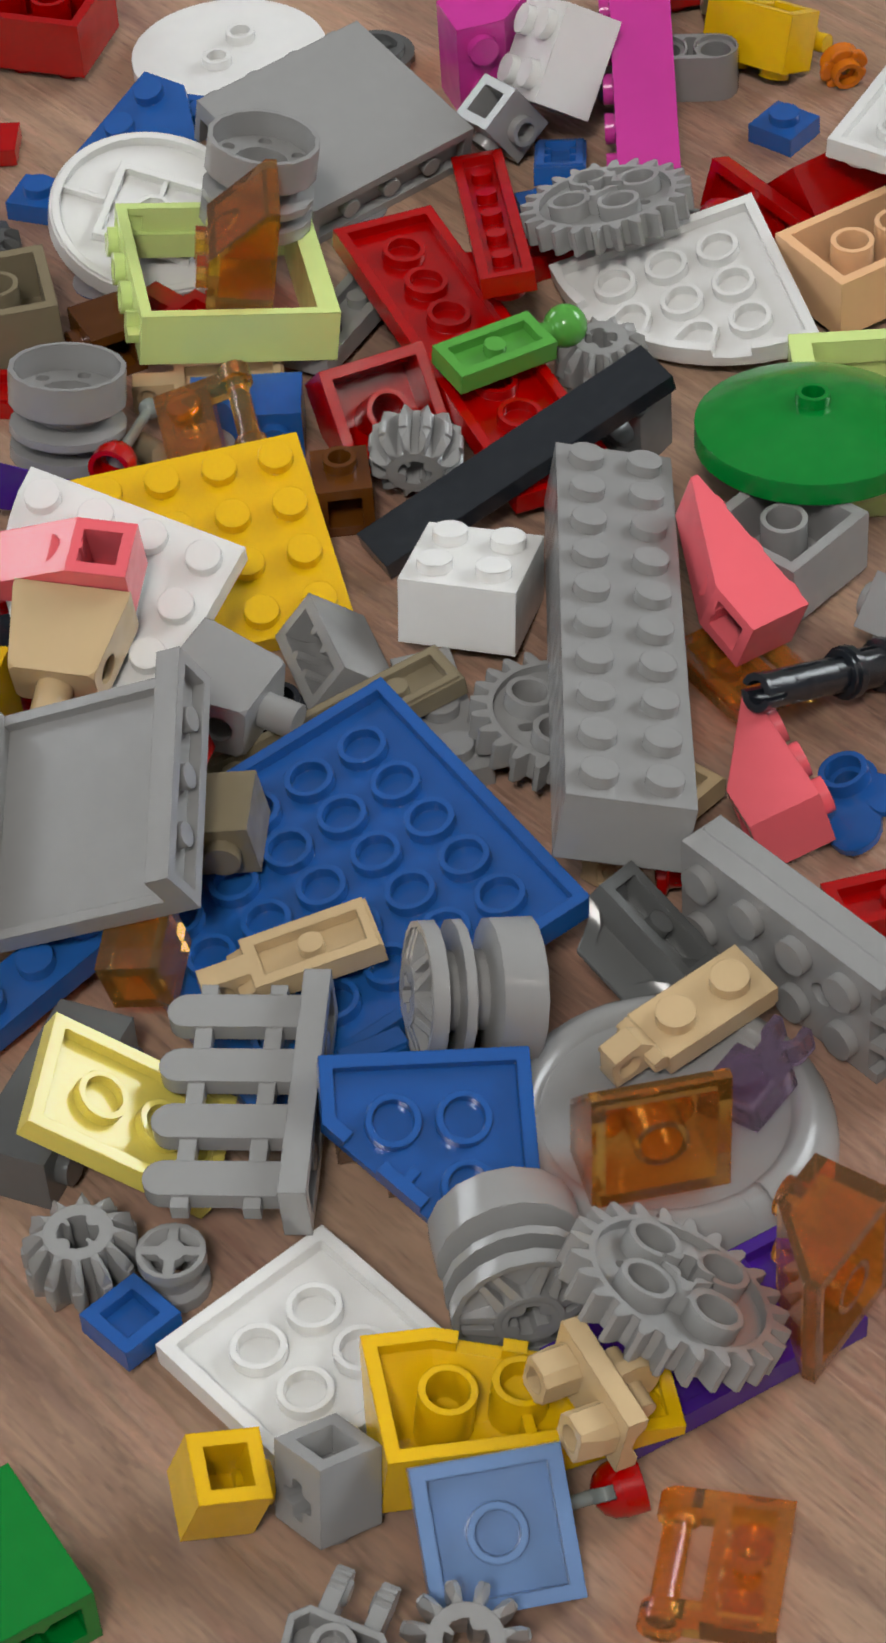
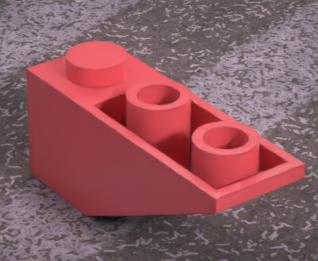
M698 474L692 476L679 504L675 518L699 624L735 667H738L792 641L809 603L801 595L796 584L788 580L764 552L758 540L752 537L732 515L724 501L713 493Z
M74 517L0 531V600L12 601L14 578L131 592L135 611H137L148 565L138 524Z
M741 697L726 791L741 830L783 862L788 863L836 840L828 818V814L836 811V806L822 777L818 776L810 780L809 776L813 775L812 769L800 744L797 741L786 744L790 738L777 710L773 708L761 713L752 712L747 708Z

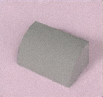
M311 593L306 595L275 635L276 641L308 709L389 668L364 615Z

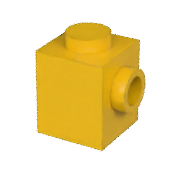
M259 1427L185 1434L167 1469L180 1542L253 1534L269 1505H272L275 1500L276 1484L274 1470L270 1460L265 1459Z

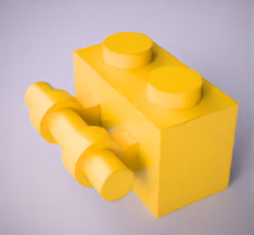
M708 0L703 33H721L735 38L739 45L738 69H745L748 65L759 68V76L763 78L786 81L789 79V74L810 71L813 50L824 53L833 43L832 35L819 31L817 27L819 10L782 0Z

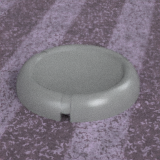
M656 995L627 998L598 1006L571 1018L547 1034L545 1047L539 1058L530 1059L540 1169L558 1176L564 1181L573 1193L580 1216L586 1217L593 1206L605 1212L610 1202L613 1201L622 1206L627 1212L630 1211L634 1202H639L653 1217H656L660 1208L663 1207L668 1210L673 1221L680 1225H683L689 1217L694 1219L697 1225V1232L705 1237L714 1232L721 1234L722 1241L720 1246L728 1251L782 1222L797 1236L820 1211L829 1196L839 1164L840 1136L836 1110L830 1091L812 1061L794 1041L779 1029L757 1017L674 1073L670 1074L666 1069L655 1073L648 1067L618 1088L600 1070L601 1063L598 1047L617 1033L616 1025L627 1014Z

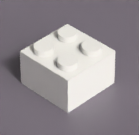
M527 0L526 3L521 5L514 20V31L516 34L510 52L504 55L499 64L497 79L516 88L534 107L588 122L622 22L567 1Z
M444 520L438 523L428 522L397 578L398 642L429 646L435 644L437 647L515 657L544 598V536L526 534L521 529L514 527H503L493 530L468 527L463 522L456 520Z

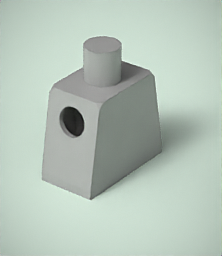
M205 617L181 648L211 678L209 734L216 747L214 751L236 757L246 755L264 730L283 737L303 725L306 717V705L284 697L286 665L281 657L216 621Z

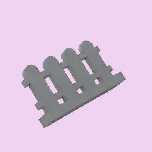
M304 969L301 995H290L288 985H271L270 995L221 994L219 985H202L201 994H186L177 997L168 1007L171 1030L180 1038L194 1039L193 1048H177L167 1052L160 1060L159 1070L164 1087L173 1093L186 1094L185 1103H171L161 1106L153 1113L150 1123L155 1142L164 1149L178 1150L176 1160L157 1161L144 1170L142 1185L146 1199L154 1206L170 1208L172 1218H190L191 1208H242L244 1219H262L263 1209H280L284 1235H313L324 1134L320 1130L316 1063L318 1055L334 1054L338 1019L332 970ZM215 1039L264 1040L263 1049L214 1048ZM295 1040L294 1049H284V1041ZM207 1094H257L256 1104H206ZM278 1095H289L288 1104H277ZM199 1150L250 1151L248 1161L198 1160ZM282 1151L281 1161H269L270 1152Z

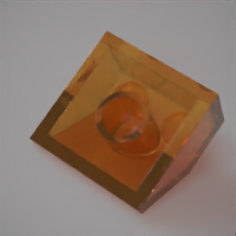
M277 159L263 160L208 203L205 226H195V288H205L206 310L273 308L281 219Z
M729 1067L586 1093L570 1099V1152L591 1207L602 1208L607 1207L613 1201L623 1204L731 1183L733 1075Z
M818 1153L812 1156L798 1176L788 1175L780 1184L772 1203V1214L777 1216V1238L771 1252V1260L776 1263V1290L781 1293L778 1304L779 1307L787 1310L790 1315L785 1326L791 1330L789 1339L801 1377L814 1384L886 1288V1185Z

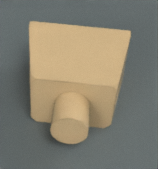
M14 578L7 659L8 671L16 694L23 698L32 699L30 709L112 688L139 626L131 592Z

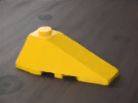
M437 1327L360 1336L359 1351L366 1434L382 1445V1513L413 1509L406 1468L560 1441L557 1427L561 1413L575 1409L568 1396L545 1405L535 1403L523 1384V1373L527 1358L538 1352L527 1350L529 1341L504 1338L503 1346L459 1340V1331ZM664 1369L658 1383L649 1393L656 1404V1409L647 1417L649 1419L647 1428L637 1437L633 1450L685 1434L687 1425L671 1370ZM561 1445L565 1470L606 1458L603 1456L572 1463Z

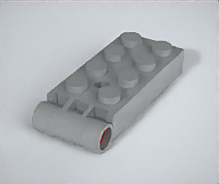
M719 815L681 840L682 914L719 954L735 944L778 986V1002H776L775 1006L785 1019L791 1023L800 1024L823 1042L827 1050L835 1058L842 1061L846 1060L875 1084L886 1078V937L722 815Z

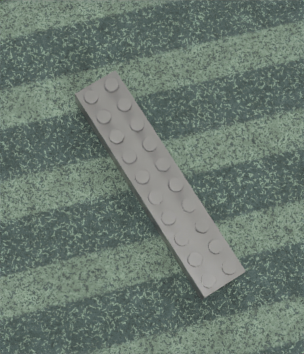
M556 442L544 499L552 857L622 866L632 860L638 868L682 873L681 840L693 833L698 814L671 458L659 456L648 450L625 452L603 449L589 442H577L574 444Z

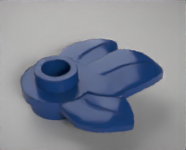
M842 751L829 756L823 761L819 767L818 776H821L836 806V811L828 814L836 840L830 842L831 846L840 854L859 856L875 846L883 832V817H886V774L878 773L875 765L862 754L855 751Z

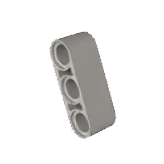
M721 33L672 34L677 102L721 101L729 99L737 93L739 45L735 38ZM607 66L604 74L612 73V66ZM601 82L596 98L603 102V84Z

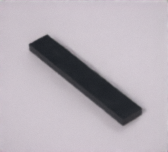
M641 345L358 532L357 536L362 547L390 579H393L401 573L428 522L438 523L444 520H456L471 527L549 475L556 442L566 444L577 442L597 443L675 391L676 386L673 376Z

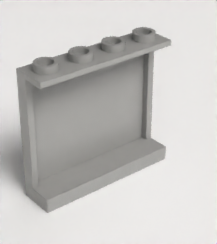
M358 21L337 31H331L323 38L299 50L291 51L283 58L259 70L251 71L244 77L218 90L211 91L196 101L194 138L198 142L207 139L208 124L218 115L240 109L257 108L279 111L298 117L315 129L320 136V153L317 177L312 184L314 187V201L311 218L319 244L333 237V229L359 223L453 174L451 157L470 154L474 127Z
M180 646L156 652L155 678L6 716L0 712V953L201 908L211 678Z

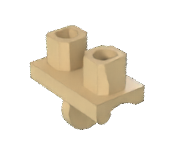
M577 1315L561 1321L555 1344L528 1356L523 1373V1384L536 1404L545 1405L567 1396L572 1402L575 1409L561 1413L557 1427L561 1445L572 1463L605 1456L614 1471L617 1472L636 1464L637 1455L633 1450V1445L637 1437L647 1428L649 1421L647 1417L656 1409V1404L649 1393L658 1383L660 1376L657 1378L651 1374L649 1361L641 1356L634 1361L627 1362L623 1359V1353L618 1346H612L604 1350L588 1324L580 1322Z

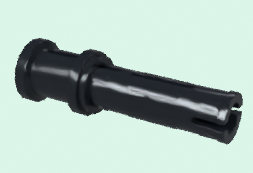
M881 636L870 639L863 647L859 648L847 644L839 645L832 648L824 658L747 674L743 679V684L749 686L761 683V685L741 689L743 701L752 712L761 713L780 706L800 703L828 695L848 701L861 697L868 689L886 692V637Z

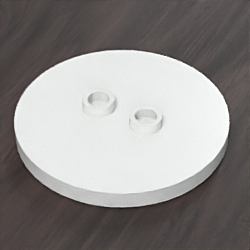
M217 0L193 5L160 19L140 36L133 48L131 57L134 82L145 71L184 85L187 94L205 96L211 91L218 90L244 77L251 71L259 70L283 58L291 51L299 50L323 38L325 33L320 25L306 13L277 2L267 0Z
M130 132L96 141L73 155L58 172L50 191L48 204L50 237L54 248L66 266L86 284L104 294L117 291L118 285L112 284L111 257H106L105 233H107V227H114L115 204L201 202L203 175L207 172L204 168L206 146L173 134ZM252 256L139 258L146 287L157 281L182 296L197 289L210 297L233 283L248 266Z

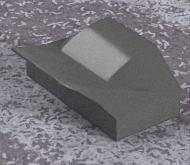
M632 860L600 884L589 896V918L578 945L577 954L620 1000L659 994L719 955L718 951Z

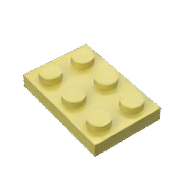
M56 1012L43 1028L16 1134L144 1193L142 1185L144 1170L157 1161L176 1160L178 1150L164 1149L155 1142L150 1123L151 1117L163 1105L185 1103L186 1094L173 1093L164 1087L159 1070L160 1060ZM207 1094L206 1104H236L237 1097L232 1094ZM199 1150L198 1160L224 1161L226 1150ZM191 1208L190 1214L202 1219L212 1208Z

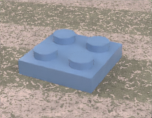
M560 1441L406 1468L427 1595L433 1597L442 1608L446 1607L444 1587L445 1582L449 1580L458 1581L461 1587L462 1600L473 1602L475 1587L480 1581L489 1583L491 1590L486 1607L491 1611L508 1598H512L518 1604L517 1610L588 1597Z

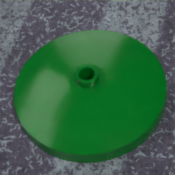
M827 362L778 363L738 373L714 386L699 402L694 417V448L704 467L720 481L741 492L770 501L795 505H837L858 502L885 494L886 377L865 369Z

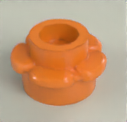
M849 42L836 43L827 48L820 58V77L823 81H827L826 85L828 88L836 86L840 89L852 88L866 74L864 66L868 62L867 56L862 50L856 49Z

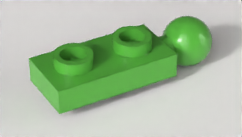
M568 303L552 307L545 315L542 323H539L528 311H524L432 345L431 363L462 395L555 360L557 357V347H573L584 339L587 332V319L581 309Z

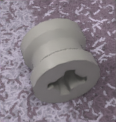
M167 1223L148 1230L139 1239L135 1254L137 1268L142 1280L168 1300L181 1313H187L199 1307L208 1298L212 1288L210 1267L207 1264L206 1242L198 1230L187 1224ZM178 1269L183 1270V1271H181V1272H179V1273H175V1270H178Z

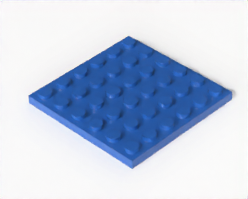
M379 677L226 771L256 770L271 811L262 872L202 875L201 908L133 923L138 937L126 945L119 953L168 1013L170 1003L177 997L186 994H201L195 971L227 960V955L240 948L239 939L359 897L365 898L384 943L388 960L333 979L338 1007L333 1054L335 1055L340 1048L398 1025L406 1035L400 1006L399 977L405 932L410 921L434 920L438 927L441 928L444 920L462 919L468 928L473 945L475 930L481 918L532 916L539 925L544 944L547 945L589 918L590 895L382 677ZM301 991L290 995H301ZM189 1039L194 1044V1039ZM215 1039L214 1048L263 1049L264 1040ZM295 1040L284 1041V1049H294ZM233 1094L237 1097L240 1104H256L257 1094ZM278 1095L277 1104H288L289 1095Z

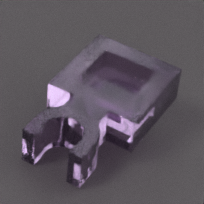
M774 1014L763 1027L761 1042L755 1049L737 1042L696 1089L701 1107L758 1133L797 1087L798 1083L794 1067L802 1064L816 1048L812 1029L803 1026L793 1039L783 1041L787 1036L783 1017Z

